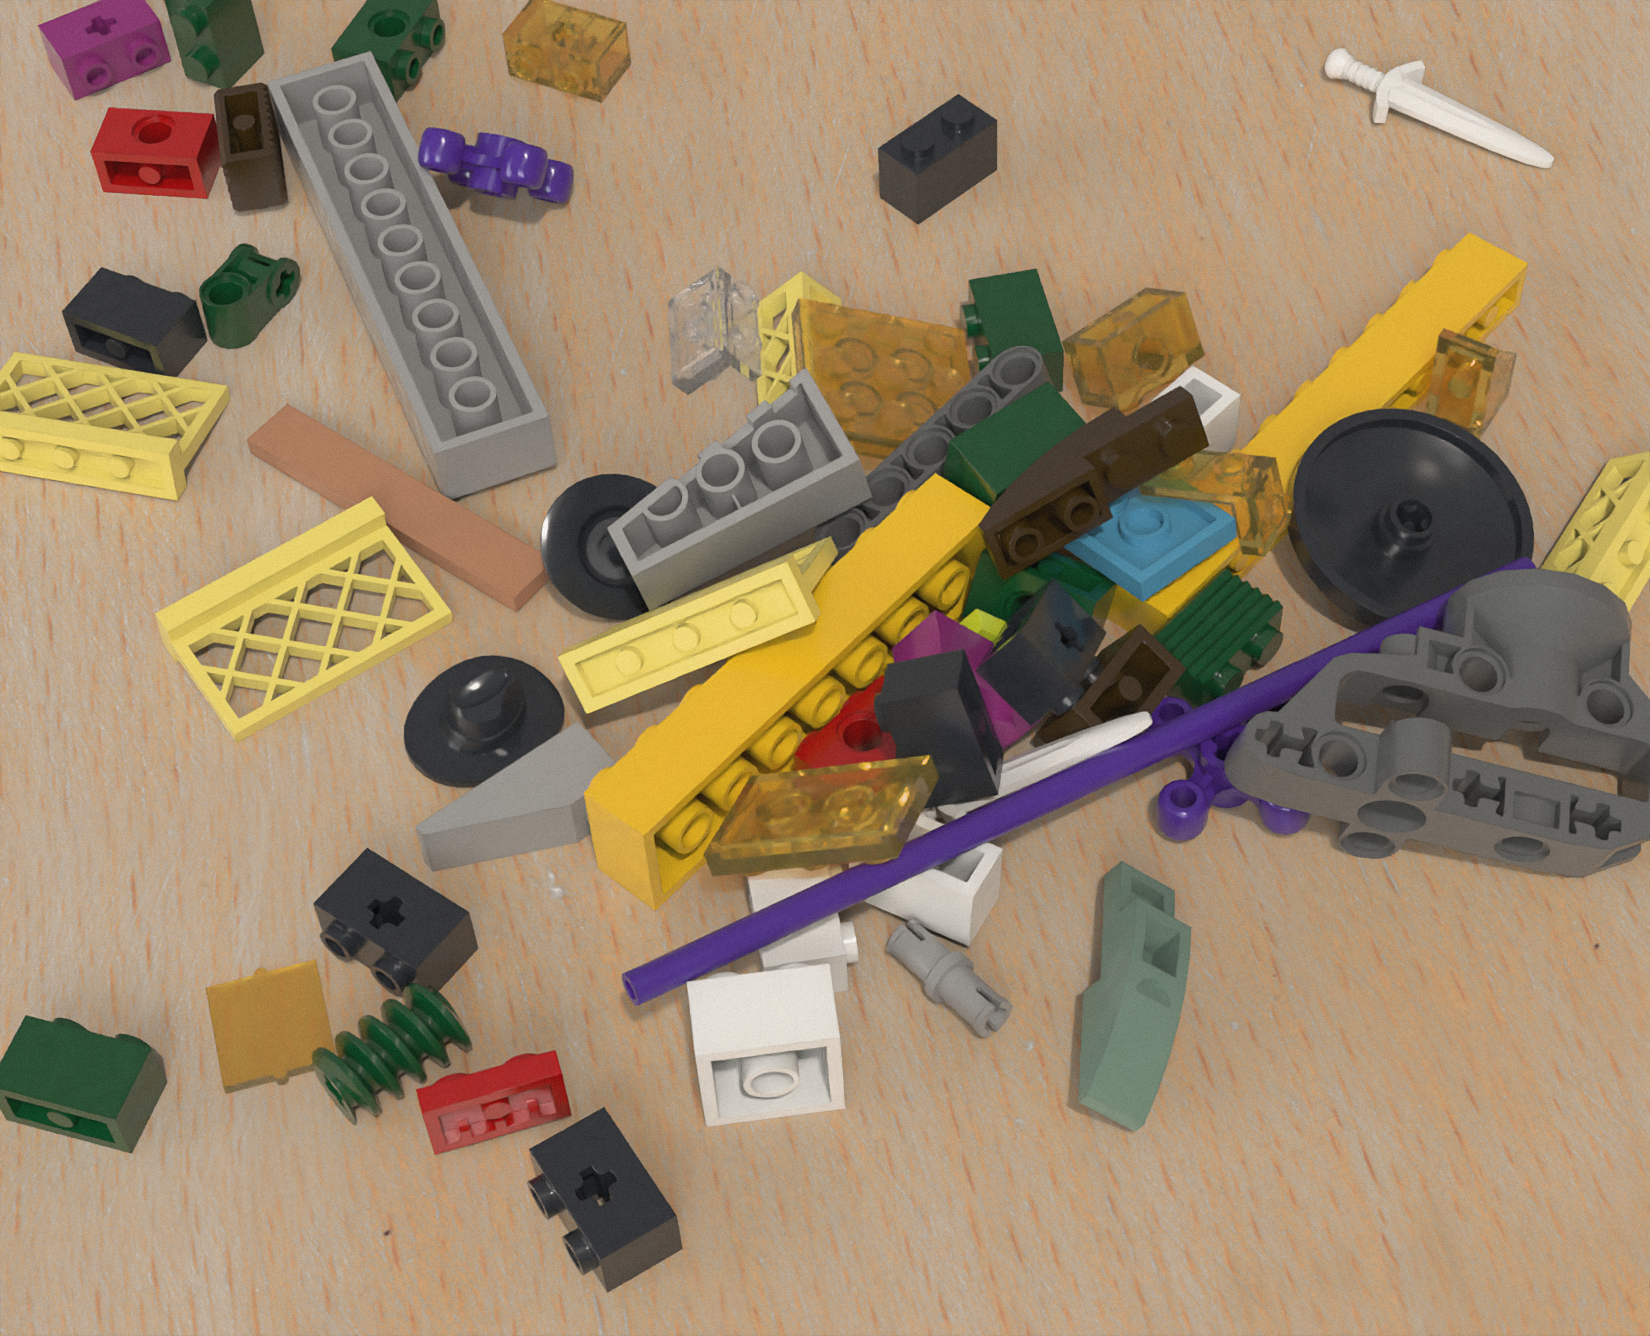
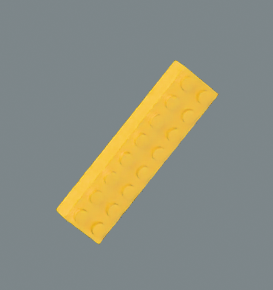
M935 473L917 490L907 492L889 516L878 526L866 529L859 536L854 547L834 566H829L811 592L821 611L820 616L815 622L729 656L725 665L704 684L693 686L686 693L680 705L659 725L648 727L639 736L635 746L615 765L599 771L592 779L588 789L584 792L598 869L654 911L665 903L796 778L794 754L799 744L809 733L815 730L820 731L840 713L845 701L853 693L864 691L879 676L883 675L885 677L887 664L894 663L892 648L935 610L958 623L965 618L962 615L981 552L986 548L978 524L991 507Z

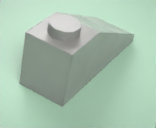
M575 722L416 825L415 828L425 864L434 872L581 841L591 834L584 792L588 789L592 779L599 771L606 767H612L617 762L578 722Z

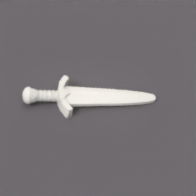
M1345 48L1335 49L1327 57L1325 72L1330 79H1349L1350 82L1356 83L1358 86H1363V88L1369 89L1373 93L1376 92L1373 107L1374 123H1385L1390 107L1469 142L1525 164L1540 168L1552 167L1554 157L1536 143L1423 85L1422 80L1425 66L1421 60L1397 66L1384 74L1375 68L1364 65L1360 61L1357 62Z
M1148 712L1123 716L1003 760L998 795L921 809L917 799L913 803L904 804V808L933 820H937L938 817L943 818L945 823H949L966 815V812L1035 783L1130 739L1152 725L1153 720ZM871 812L867 814L865 821L867 820Z

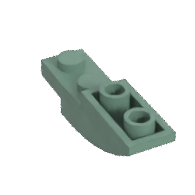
M1121 861L1105 874L1101 978L1083 992L1078 1102L1136 1132L1146 1122L1171 1054L1186 990L1192 927L1174 918L1175 890Z

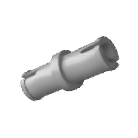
M917 919L908 920L907 927L901 924L893 932L887 944V951L894 958H898L925 983L924 992L936 1003L946 1002L974 1027V1030L981 1037L991 1035V1029L986 1025V1022L995 1032L1005 1024L1010 1016L1012 1004L1005 997L997 994L973 972V962L961 951L950 952Z

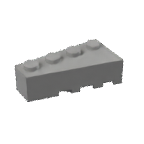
M806 367L789 380L791 388L774 402L769 404L764 400L746 415L748 423L726 441L720 444L715 440L697 455L699 462L678 480L672 477L668 478L607 528L649 611L872 497L858 455Z

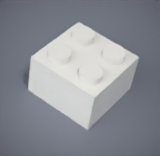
M790 963L772 971L741 975L733 972H721L713 974L706 979L687 981L695 1059L706 1127L846 1109L840 1033L829 963L818 965Z

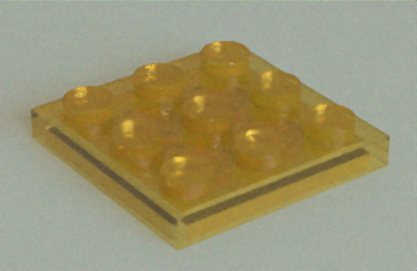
M798 298L791 313L796 373L798 374L805 367L807 368L857 455L886 459L971 381L964 329Z

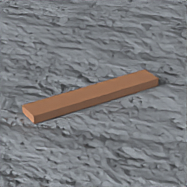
M286 404L247 439L251 454L345 510L372 496L385 513L386 525L401 544L515 612L524 606L550 580L545 571L540 551L289 404Z

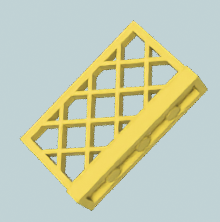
M14 352L0 370V471L178 501L187 487L184 470L229 403V388L227 385ZM23 374L46 377L17 387L16 385ZM83 384L99 386L72 396L68 392V389ZM138 392L152 394V396L128 404H124L121 399ZM53 394H57L60 400L32 409L28 402ZM191 401L204 403L203 406L179 413L175 408ZM108 402L113 406V409L89 417H85L82 413L84 410ZM17 406L20 413L6 412L4 410ZM164 411L167 415V418L140 426L136 421ZM71 415L74 419V422L61 421L57 419ZM125 424L128 431L110 428ZM176 433H179L182 437L180 441H178L177 439L165 438Z
M372 496L155 613L163 645L175 662L180 661L236 743L453 622L451 610L388 528L385 513ZM383 549L394 562L390 579L358 574L361 561ZM402 574L404 575V577L407 579L408 582H402V581H400V580H401V577H402ZM321 583L343 587L337 609L304 604L308 590ZM353 589L386 594L380 616L347 611ZM396 596L422 600L430 610L429 613L413 622L390 618ZM268 612L289 616L283 639L250 634L254 620ZM300 618L332 623L326 646L294 641ZM343 625L376 631L372 645L359 652L338 649L337 645ZM213 642L234 646L228 669L201 665L193 653ZM246 648L278 653L271 677L239 671ZM289 655L321 661L318 675L306 682L282 679ZM214 682L223 683L221 692L218 690ZM234 686L267 691L263 706L239 719L229 705Z
M831 536L622 622L611 627L606 632L565 648L558 656V659L586 714L815 622L820 616L821 611L811 592L838 555V551Z

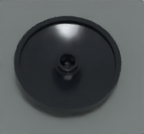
M1389 408L1367 410L1345 417L1329 426L1316 437L1301 458L1289 482L1285 507L1286 524L1291 544L1301 566L1317 588L1332 603L1345 613L1369 626H1374L1520 557H1527L1532 561L1534 551L1533 520L1525 495L1514 475L1499 456L1473 434L1456 424L1428 413Z

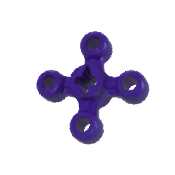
M435 127L426 128L421 137L418 151L419 165L424 169L447 174L448 180L453 184L467 187L468 190L480 194L511 200L517 198L519 187L527 188L530 197L550 203L564 204L570 197L574 181L573 167L561 161L548 159L547 151L541 147L530 145L511 137L483 132L477 134L476 144L473 146L466 144L465 137L462 134Z
M1165 697L1151 714L1152 725L1145 729L1144 732L1192 710L1193 707L1178 697ZM1288 702L1269 711L1279 712ZM1248 720L1243 725L1239 724L1171 756V758L1184 756L1191 762L1194 773L1189 780L1179 779L1171 781L1162 788L1157 796L1155 819L1159 830L1166 837L1176 841H1187L1194 839L1202 833L1207 825L1208 814L1212 805L1220 808H1233L1241 806L1249 800L1258 808L1263 825L1279 835H1291L1299 832L1306 826L1311 814L1250 796L1239 791L1229 781L1225 773L1224 761L1227 752L1250 721Z

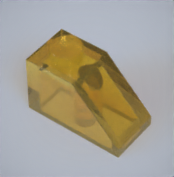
M1443 328L1438 336L1425 413L1456 424L1480 440L1509 395L1517 353L1462 332Z

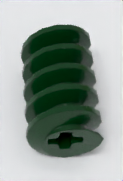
M418 983L407 985L403 991L405 1005L395 999H387L382 1003L380 1007L382 1021L372 1015L361 1017L357 1023L360 1039L349 1031L338 1033L334 1039L337 1055L324 1047H318L313 1051L311 1059L318 1080L338 1109L354 1126L356 1125V1120L352 1108L358 1104L374 1116L381 1113L376 1091L380 1088L397 1100L404 1096L399 1079L401 1073L406 1072L421 1084L426 1081L427 1076L421 1060L425 1056H429L442 1067L450 1064L444 1045L449 1039L466 1052L472 1048L469 1034L454 1008L433 986L428 985V989Z

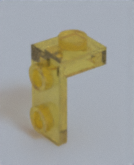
M1201 450L1138 486L1140 494L1145 496L1230 505L1233 517L1236 518V531L1242 554L1265 557L1279 532H1284L1288 527L1291 517V501L1289 496L1283 492L1276 457L1247 455L1240 452L1227 453Z

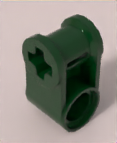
M247 243L239 244L235 247L228 259L199 288V297L211 341L220 348L237 349L247 346L256 340L261 330L295 296L300 280L298 263L287 257L275 260L261 255L256 247Z

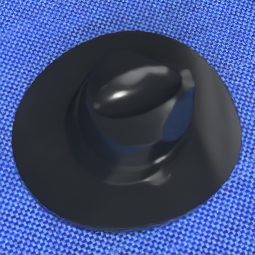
M600 474L576 482L567 488L551 505L543 521L540 533L541 558L552 584L572 605L588 614L608 620H630L649 612L607 528L657 488L655 485L629 475Z
M496 655L467 659L438 675L416 698L408 712L404 725L405 751L414 767L434 782L453 787H475L560 733L565 713L563 700L556 687L542 672L521 660Z

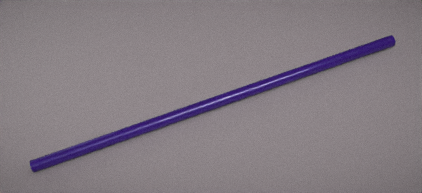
M1520 557L1477 578L1498 571L1534 569L1536 566L1529 558ZM1466 583L622 974V982L626 993L635 1006L642 1005L686 984L687 981H693L1248 721L1256 714L1280 706L1290 701L1334 657L1348 653L1379 654L1381 642L1386 637L1395 634L1417 635L1419 626L1440 631L1443 629L1444 612L1450 596Z

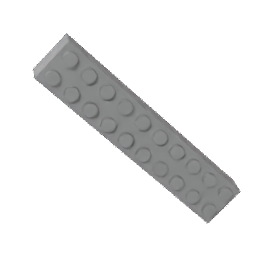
M369 51L267 82L279 133L440 493L452 500L557 465L550 418L429 169L422 168L418 163L419 149L372 52Z

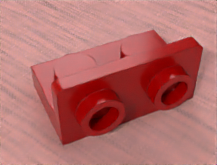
M556 1050L538 1055L533 1053L520 1054L510 1058L503 1065L471 1074H450L440 1078L432 1085L416 1089L421 1113L435 1155L572 1116Z

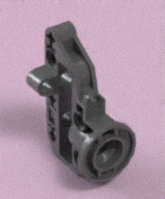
M1539 568L1504 570L1470 580L1450 596L1443 617V632L1419 626L1417 635L1395 634L1386 637L1381 642L1379 654L1348 653L1334 657L1279 712L1266 711L1256 714L1247 723L1227 752L1224 761L1225 773L1229 781L1239 791L1282 807L1340 821L1337 841L1340 849L1347 854L1360 858L1381 859L1392 856L1410 838L1537 871L1575 877H1586L1630 862L1641 851V843L1650 841V699L1629 675L1632 621L1626 603L1606 586L1574 573ZM1336 701L1366 707L1368 703L1416 714V717L1402 719L1396 723L1395 720H1391L1379 735L1338 724L1335 721ZM1509 728L1530 732L1543 731L1538 737L1539 752L1619 772L1623 777L1622 796L1452 753L1453 734L1451 729L1491 740L1500 739ZM1322 765L1329 767L1337 776L1327 772Z

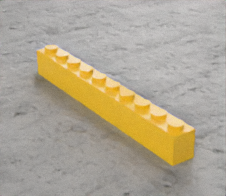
M1470 232L1451 250L1448 248L1443 249L1434 260L1431 269L1419 281L1411 280L1401 291L1397 302L1384 314L1380 312L1375 314L1367 323L1363 334L1349 347L1345 345L1340 347L1333 355L1328 367L1314 381L1311 379L1306 380L1296 391L1292 402L1278 415L1275 413L1269 415L1259 427L1256 436L1242 450L1239 448L1232 450L1223 461L1220 470L1205 485L1197 484L1191 489L1236 518L1237 537L1143 602L1117 585L1107 619L1127 632L1141 624L1153 635L1221 569L1228 568L1232 575L1238 574L1240 579H1242L1288 534L1285 507L1289 482L1295 468L1316 437L1337 421L1363 411L1389 408L1414 410L1520 305L1528 263Z

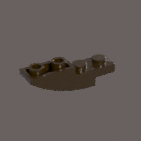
M1180 385L1127 416L1114 406L1060 441L1024 471L996 500L978 524L998 576L1004 581L1113 518L1108 505L1110 502L1210 446L1193 395Z

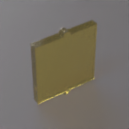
M316 959L268 972L265 968L261 967L256 969L252 976L206 987L221 1078L226 1094L274 1081L278 1085H285L289 1082L290 1077L314 1071L311 1055L318 1047H324L336 1055Z

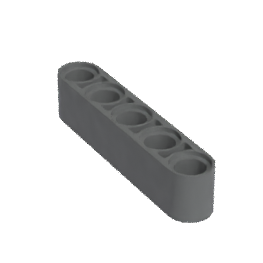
M1015 346L1006 349L995 357L866 476L872 494L870 499L816 526L814 532L816 542L831 536L838 551V555L831 565L834 566L854 547L857 539L866 529L878 526L889 516L907 492L917 490L935 473L947 480L943 475L949 440L1049 381L1053 386L1043 358L1035 348Z

